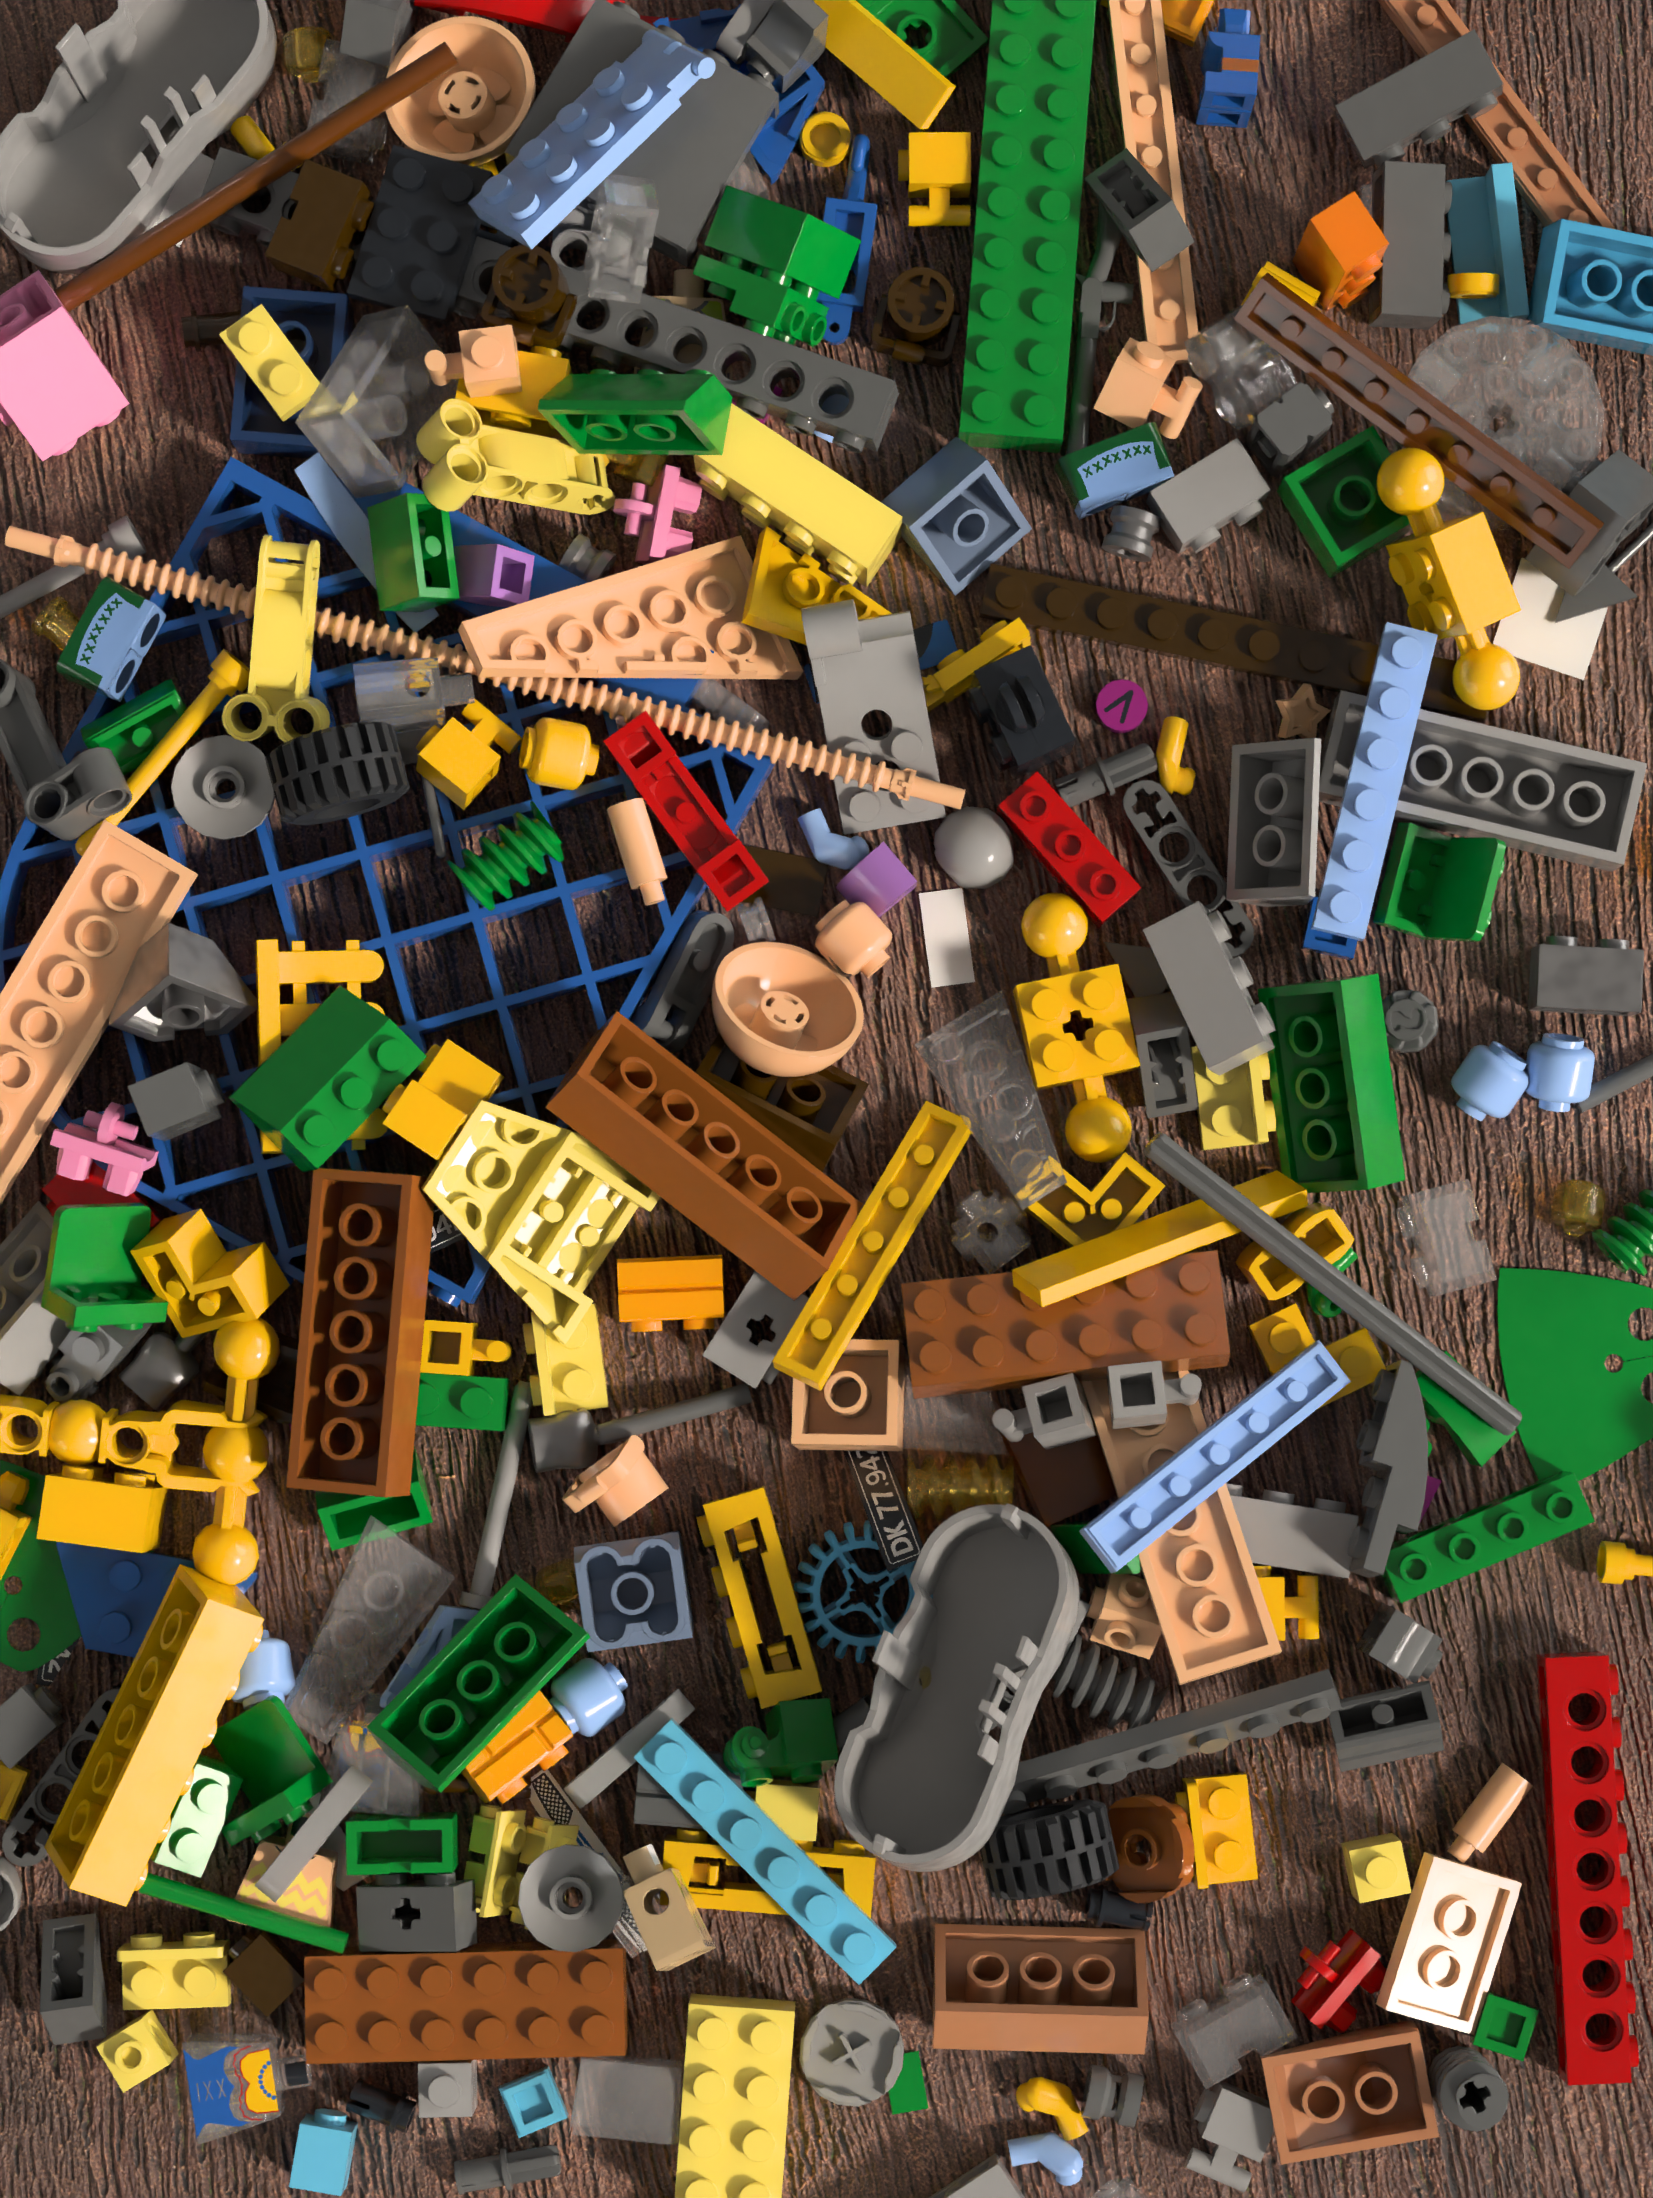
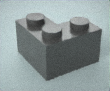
M1619 449L1604 462L1595 458L1580 477L1577 474L1573 476L1561 490L1604 523L1571 568L1565 567L1536 544L1525 558V560L1573 597L1595 579L1620 542L1642 524L1653 508V475Z

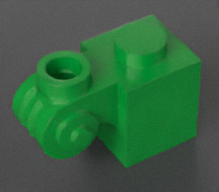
M830 1699L779 1701L765 1716L768 1739L759 1728L747 1726L736 1732L723 1749L725 1766L731 1773L740 1776L741 1785L744 1787H757L769 1784L773 1781L772 1776L774 1778L791 1777L792 1782L797 1784L818 1781L839 1760Z

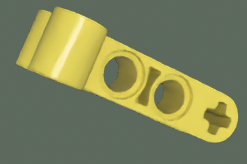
M461 399L445 401L417 433L416 443L419 451L424 458L435 464L424 477L422 488L429 502L440 510L446 512L456 511L472 495L586 515L607 511L614 505L615 495L608 488L605 469L609 463L608 454H579L566 440L482 425L480 415L476 409Z
M267 534L263 536L258 560L248 692L230 699L224 706L222 713L223 726L234 739L243 742L253 741L271 733L274 728L279 739L284 743L302 735L296 732L291 724V716L296 708L306 709L311 714L314 721L312 732L326 729L330 726V714L326 706L320 700L309 696L320 567V544L318 540H311L310 544L273 541L272 536ZM275 558L303 561L304 564L275 561ZM245 702L255 704L261 712L262 721L257 730L247 728L240 720L239 712Z

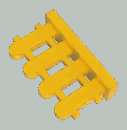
M278 939L256 940L258 1067L281 1045V1037H289L321 1004H307L306 984L347 983V990L361 999V983L373 982L383 972L384 963L381 956L372 950H359V940H346V950L305 951V941H292L291 952H278ZM292 984L293 1004H280L279 985ZM366 1002L385 1015L383 1009L378 1004ZM377 1108L346 1139L351 1140L352 1150H365V1140L377 1139L387 1131L388 1127L382 1124L387 1117L383 1110ZM260 1130L261 1154L283 1153Z

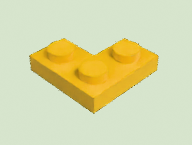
M1296 1303L1247 1326L1271 1376L1315 1342ZM1365 1327L1324 1346L1351 1382L1319 1408L1374 1382L1378 1372L1381 1369L1386 1370Z

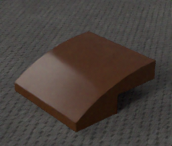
M1096 1429V1436L1047 1450L1037 1441L1033 1432L1025 1434L1018 1442H1010L999 1432L1037 1518L1046 1527L1117 1495Z

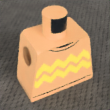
M306 1813L289 1824L286 1838L269 1835L260 1841L235 1899L333 1928L338 1852L320 1847L276 1903L255 1887L258 1880L312 1815Z

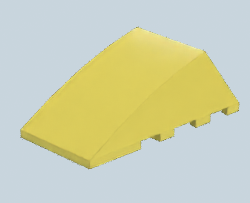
M481 1099L477 1101L468 1118L460 1127L421 1187V1190L564 1345L593 1302L592 1299L583 1294L584 1290L638 1207L651 1212L660 1198L659 1195L579 1133Z

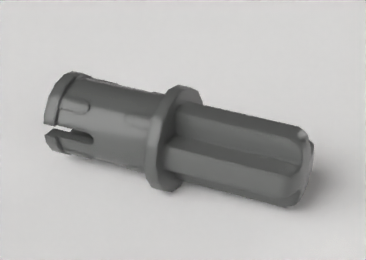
M1142 743L1105 760L1098 756L1095 758L1096 763L1061 778H1056L1053 782L1059 796L1071 808L1106 792L1110 796L1114 795V788L1156 771L1158 768L1157 760L1151 747L1146 743Z
M553 2144L508 2152V2149L504 2147L500 2149V2154L466 2161H455L454 2172L459 2195L466 2194V2192L505 2186L507 2191H511L514 2184L559 2176L562 2163L559 2150Z

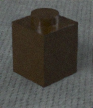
M249 1930L227 1952L233 1961L223 1973L266 2017L304 1981V1963L275 1933L264 1930L256 1937Z

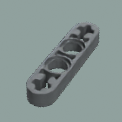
M1141 780L1134 783L1127 789L1122 800V812L1125 820L1183 909L1194 904L1187 895V886L1192 879L1205 877L1214 884L1216 888L1215 899L1211 904L1205 905V907L1212 913L1223 901L1227 903L1230 910L1222 912V917L1229 927L1238 924L1243 932L1237 938L1240 944L1239 947L1234 948L1229 942L1226 945L1232 958L1241 956L1251 946L1254 939V929L1251 921L1238 902L1226 900V882L1167 791L1159 783L1152 780ZM1138 792H1142L1145 797H1150L1154 794L1158 798V802L1153 809L1160 822L1164 820L1166 815H1170L1174 823L1161 827L1152 838L1145 832L1146 829H1150L1154 825L1148 814L1142 812L1137 815L1132 809L1137 803L1135 794ZM1178 834L1186 840L1188 853L1183 860L1169 862L1161 856L1159 842L1165 835Z
M121 1687L104 1692L95 1701L7 1827L2 1837V1849L11 1863L20 1867H30L41 1862L49 1855L44 1848L52 1832L48 1824L41 1829L34 1842L40 1847L39 1851L31 1849L25 1854L21 1853L18 1850L21 1841L16 1837L17 1831L24 1834L31 1830L39 1818L29 1815L32 1808L41 1819L53 1824L56 1823L60 1813L53 1812L46 1806L44 1801L45 1791L51 1784L60 1783L65 1785L71 1792L82 1769L74 1757L76 1746L83 1740L95 1742L99 1731L90 1729V1725L94 1721L98 1728L102 1727L110 1711L106 1705L108 1701L114 1702Z

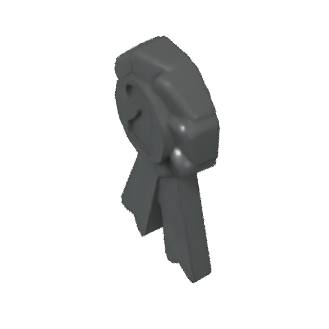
M1393 991L1382 1001L1388 1047L1394 1052H1419L1426 1048L1437 1035L1439 1028L1437 1008L1420 991Z

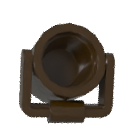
M522 244L507 250L499 257L493 268L492 285L481 310L483 326L487 328L512 325L516 342L528 346L535 344L554 349L560 346L577 304V295L570 293L563 272L548 251L537 245L530 249ZM499 300L512 318L507 317L505 319L493 315ZM557 320L553 332L539 329L551 325Z
M915 267L903 271L894 279L888 295L882 294L871 333L870 345L872 349L879 353L891 355L892 359L920 366L922 364L935 367L946 366L952 355L962 313L954 312L953 315L954 293L948 280L941 273L926 267ZM886 311L890 330L897 337L896 340L880 336ZM949 330L943 352L927 348V346L940 341Z

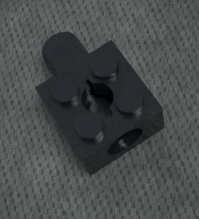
M1031 645L973 672L971 686L968 689L969 696L966 697V700L977 724L987 723L992 733V736H990L991 743L988 744V747L1000 772L1009 769L1013 780H1016L1070 755L1076 738Z

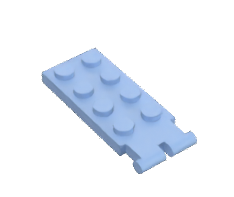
M648 30L643 35L642 44L623 63L615 61L610 67L599 72L594 78L593 84L573 103L563 107L558 112L556 119L539 136L527 142L520 149L518 156L498 175L488 179L482 186L481 191L468 204L481 220L528 248L533 249L682 105L678 100L700 78L707 79L713 75L715 71L714 60L656 30Z

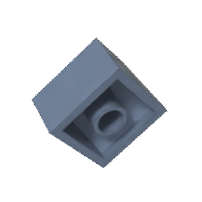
M957 436L881 501V503L902 516L901 537L955 596L1032 530V527L989 461Z

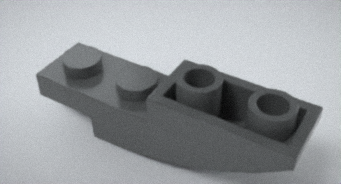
M1404 1360L1389 1364L1386 1370L1381 1369L1378 1372L1371 1392V1398L1377 1400L1372 1419L1364 1421L1357 1439V1449L1362 1450L1358 1464L1378 1472L1376 1476L1372 1475L1365 1486L1362 1505L1367 1507L1362 1527L1357 1526L1351 1535L1347 1554L1353 1557L1349 1571L1368 1578L1384 1574L1395 1532L1406 1534L1418 1531L1425 1499L1428 1474L1426 1416L1420 1387L1412 1363Z

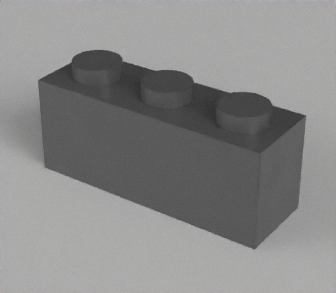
M1474 29L1335 105L1336 116L1364 170L1374 164L1379 168L1384 161H1398L1405 156L1403 148L1422 139L1424 144H1429L1446 135L1452 130L1449 123L1468 113L1470 119H1474L1498 105L1496 97L1503 93V82Z
M1384 161L1372 175L1371 216L1389 242V245L1381 259L1383 265L1374 273L1376 279L1370 284L1369 326L1429 330L1442 318V314L1445 315L1448 311L1450 293L1448 284L1443 283V264H1447L1450 257L1451 236L1450 233L1444 232V214L1448 213L1451 207L1452 184L1451 182H1445L1446 164Z

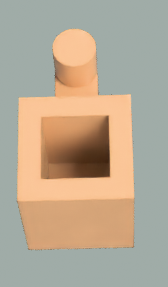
M512 325L458 331L461 352L443 354L439 350H431L425 356L424 362L434 384L444 386L451 379L464 378L470 398L522 392L517 343Z
M1130 337L1117 357L1093 409L1133 429L1144 425L1153 409L1165 416L1159 428L1160 433L1167 438L1176 439L1203 385L1199 380L1190 376L1184 377L1178 390L1166 385L1165 382L1176 360L1165 355L1164 351L1157 345L1146 341L1139 342Z

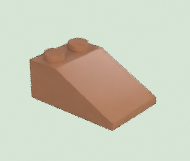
M1413 2020L1363 2028L1260 2056L1281 2165L1439 2137L1420 2033Z

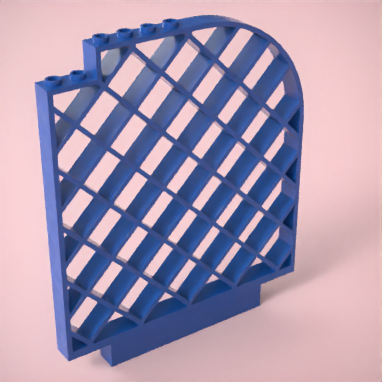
M354 453L350 454L337 477L367 518V507L404 493L424 494L418 488ZM230 457L170 565L174 572L184 567L186 574L192 576L195 571L200 573L197 563L211 538L264 523L268 535L272 536L273 541L285 542L278 520L281 515L343 548V546L329 528L313 501ZM238 491L258 501V503L227 511ZM458 510L449 512L453 548L454 546L500 544L535 556L529 601L588 583ZM275 558V561L291 563L290 559ZM359 568L318 579L317 601L371 586L372 584ZM156 587L149 601L156 604L167 617L176 599L172 597V591L167 590L163 595H160ZM196 598L193 601L196 614L164 622L150 648L202 634L209 663L211 664L222 651L216 629L254 619V615L252 618L247 619L244 611L239 610L236 615H232L230 607L227 606L221 611H218L216 608L210 609L209 605L203 607L201 599ZM460 600L445 604L470 619L508 608ZM384 611L390 631L396 632L398 628H402L399 615L395 611ZM459 632L433 640L435 644H440L442 640H447L448 647L450 648L461 644L463 647L462 651H467ZM313 644L309 695H313L314 698L320 700L326 706L330 714L329 728L336 726L327 690L354 683L353 666L370 667L403 661L393 664L390 668L396 671L401 670L402 674H404L403 676L408 677L403 678L406 690L410 686L424 704L417 678H413L416 676H408L406 674L412 669L406 667L408 663L405 661V656L398 655L396 659H392L390 652L321 671ZM134 676L124 695L126 703L141 695L136 676ZM579 678L585 682L592 680L595 688H601L603 684H607L608 691L614 693L617 688H621L623 695L628 697L632 692H636L637 699L642 701L647 696H650L653 704L659 705L661 700H665L667 703L666 707L671 709L676 704H679L681 711L685 713L689 712V707L705 680ZM500 683L508 712L497 715V717L522 738L525 732L524 727L536 724L543 717L558 718L581 711L580 704L573 703L568 708L563 699H559L555 704L549 700L519 709L514 690L508 691L507 684ZM100 693L95 694L62 752L66 765L77 755L88 750L82 739L80 729L114 710L118 701ZM227 694L201 726L221 721L224 706L235 696L231 697ZM245 702L241 706L239 714L259 710V708L253 703ZM602 711L609 736L618 731L616 719H610L609 712ZM472 723L463 725L469 731L475 728V725ZM690 735V736H689L688 739H690V740L696 742L697 744H699V743L697 742V737H696V736H694V735ZM704 739L703 743L699 745L707 750L679 757L689 773L713 767L727 816L725 822L734 835H736L775 764L770 763L769 756L763 755L760 760H757L754 752L748 751L746 756H742L740 748L734 747L731 752H728L725 744L719 743L716 748H713L711 745L712 741ZM520 743V745L518 746L519 754H520L521 743ZM724 759L752 773L735 804L723 767ZM617 763L620 775L581 785L575 790H564L544 796L541 785L531 782L526 769H524L532 800L457 821L451 799L434 786L444 820V825H441L444 842L450 841L455 863L460 868L465 867L461 850L465 848L462 840L463 837L494 829L498 824L504 826L514 823L513 814L517 811L527 818H533L530 806L531 801L535 803L552 827L549 816L550 812L624 791L627 800L638 798L636 789ZM161 772L150 786L156 813L121 822L117 827L134 837L162 830L169 857L189 869L177 827L178 825L185 824L177 809L175 807L172 808L163 773ZM236 790L219 794V797L222 799L231 798ZM362 814L349 817L348 820L357 850L283 870L267 815L263 823L256 828L269 875L196 895L194 884H192L171 921L186 917L189 931L208 938L201 912L274 891L291 952V942L303 941L288 887L362 866L381 937L359 943V950H372L379 955L386 953L406 1025L399 1026V1028L426 1055L428 1048L424 1035L498 1014L519 1087L493 1094L488 1102L503 1107L523 1101L527 1116L542 1120L535 1097L555 1092L566 1074L531 1084L511 1010L587 989L599 1030L608 1020L598 985L640 974L619 1010L620 1014L631 1021L632 1015L641 1006L665 963L683 923L694 911L707 886L696 873L674 914L671 915L663 883L660 882L665 900L657 904L665 930L651 955L593 971L573 899L628 884L629 880L625 867L568 883L563 862H558L549 856L557 887L495 904L496 908L489 911L485 907L482 908L479 903H475L462 885L469 912L395 933L375 862L434 846L431 828L370 846ZM27 816L11 847L0 880V993L12 975L14 965L19 963L30 943L14 947L15 921L21 890L28 869L73 855L77 866L82 858L75 849L78 838L72 841L58 840L38 846L45 830L31 822ZM681 851L661 857L666 873L691 866ZM562 903L582 974L506 995L486 924ZM474 928L494 999L419 1020L400 949ZM344 947V948L337 949V950H334V951H342V950H346V949H345V947ZM256 973L241 977L250 991L256 990ZM306 984L307 1004L321 1003L316 984ZM108 1025L104 1033L117 1030V1028ZM232 1029L228 1034L219 1035L230 1074L217 1078L223 1093L231 1090L235 1091L258 1068L245 1070L235 1031ZM122 1031L136 1082L153 1076L143 1038ZM134 1102L123 1105L125 1108L123 1121L139 1117ZM60 1105L52 1118L54 1124L61 1130H64L70 1122L95 1130V1128L83 1125L84 1117L72 1120L62 1105ZM241 1110L240 1114L254 1163L183 1183L171 1139L162 1141L152 1138L155 1150L159 1151L157 1158L166 1189L163 1191L141 1178L136 1191L176 1212V1215L196 1210L184 1203L188 1196L258 1177L279 1250L277 1254L271 1250L270 1252L290 1286L294 1279L304 1284L305 1269L296 1265L298 1259L306 1257L307 1243L294 1246L274 1174L276 1171L296 1165L285 1154L270 1158L269 1154H261L260 1129ZM560 1118L556 1123V1126L568 1130L572 1129ZM388 1128L381 1137L365 1140V1146L400 1135ZM346 1140L332 1154L347 1152L352 1171L368 1172L362 1150H352L351 1140ZM93 1159L94 1163L107 1171V1163ZM205 1214L217 1236L222 1238L221 1243L227 1252L257 1244ZM468 1240L467 1243L475 1270L465 1287L429 1268L428 1281L435 1284L430 1293L458 1308L461 1300L469 1304L475 1303L494 1269Z

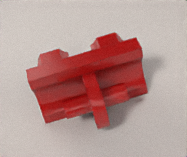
M1351 1928L1337 1945L1330 1940L1318 1955L1306 1946L1299 1953L1309 1966L1297 1979L1302 1987L1291 1999V2002L1319 2029L1326 2025L1340 2033H1344L1356 2019L1357 2010L1346 1998L1358 1984L1370 1994L1378 1992L1384 1980L1386 1968L1379 1961L1381 1955Z

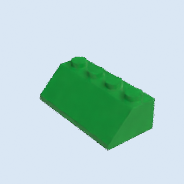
M1378 973L1336 977L1257 989L1259 1003L1262 1002L1266 1007L1276 1029L1269 1033L1275 1048L1267 1053L1282 1174L1306 1188L1307 1193L1369 1190L1406 1180Z
M515 1574L367 1726V1729L383 1752L419 1784L441 1793L584 1645L590 1636L587 1631Z

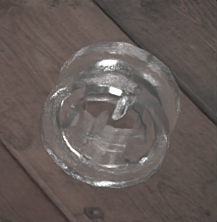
M761 897L755 898L754 904L749 907L744 906L742 903L736 905L749 944L759 942L761 939H767L769 942L776 941Z

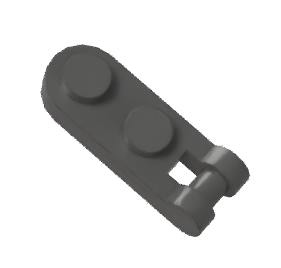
M699 910L688 916L645 1004L639 1006L632 1015L631 1022L648 1036L656 1038V1042L670 1053L679 1052L686 1044L711 993L717 969L721 961L732 949L734 929L731 921L725 915L709 910ZM670 1007H673L675 1010L671 1019L666 1021L667 1013Z

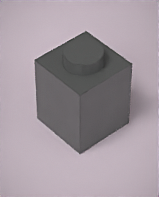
M32 1683L22 1686L0 1706V1759L9 1769L22 1763L66 1722L59 1713L63 1709L62 1704L43 1685L38 1689Z

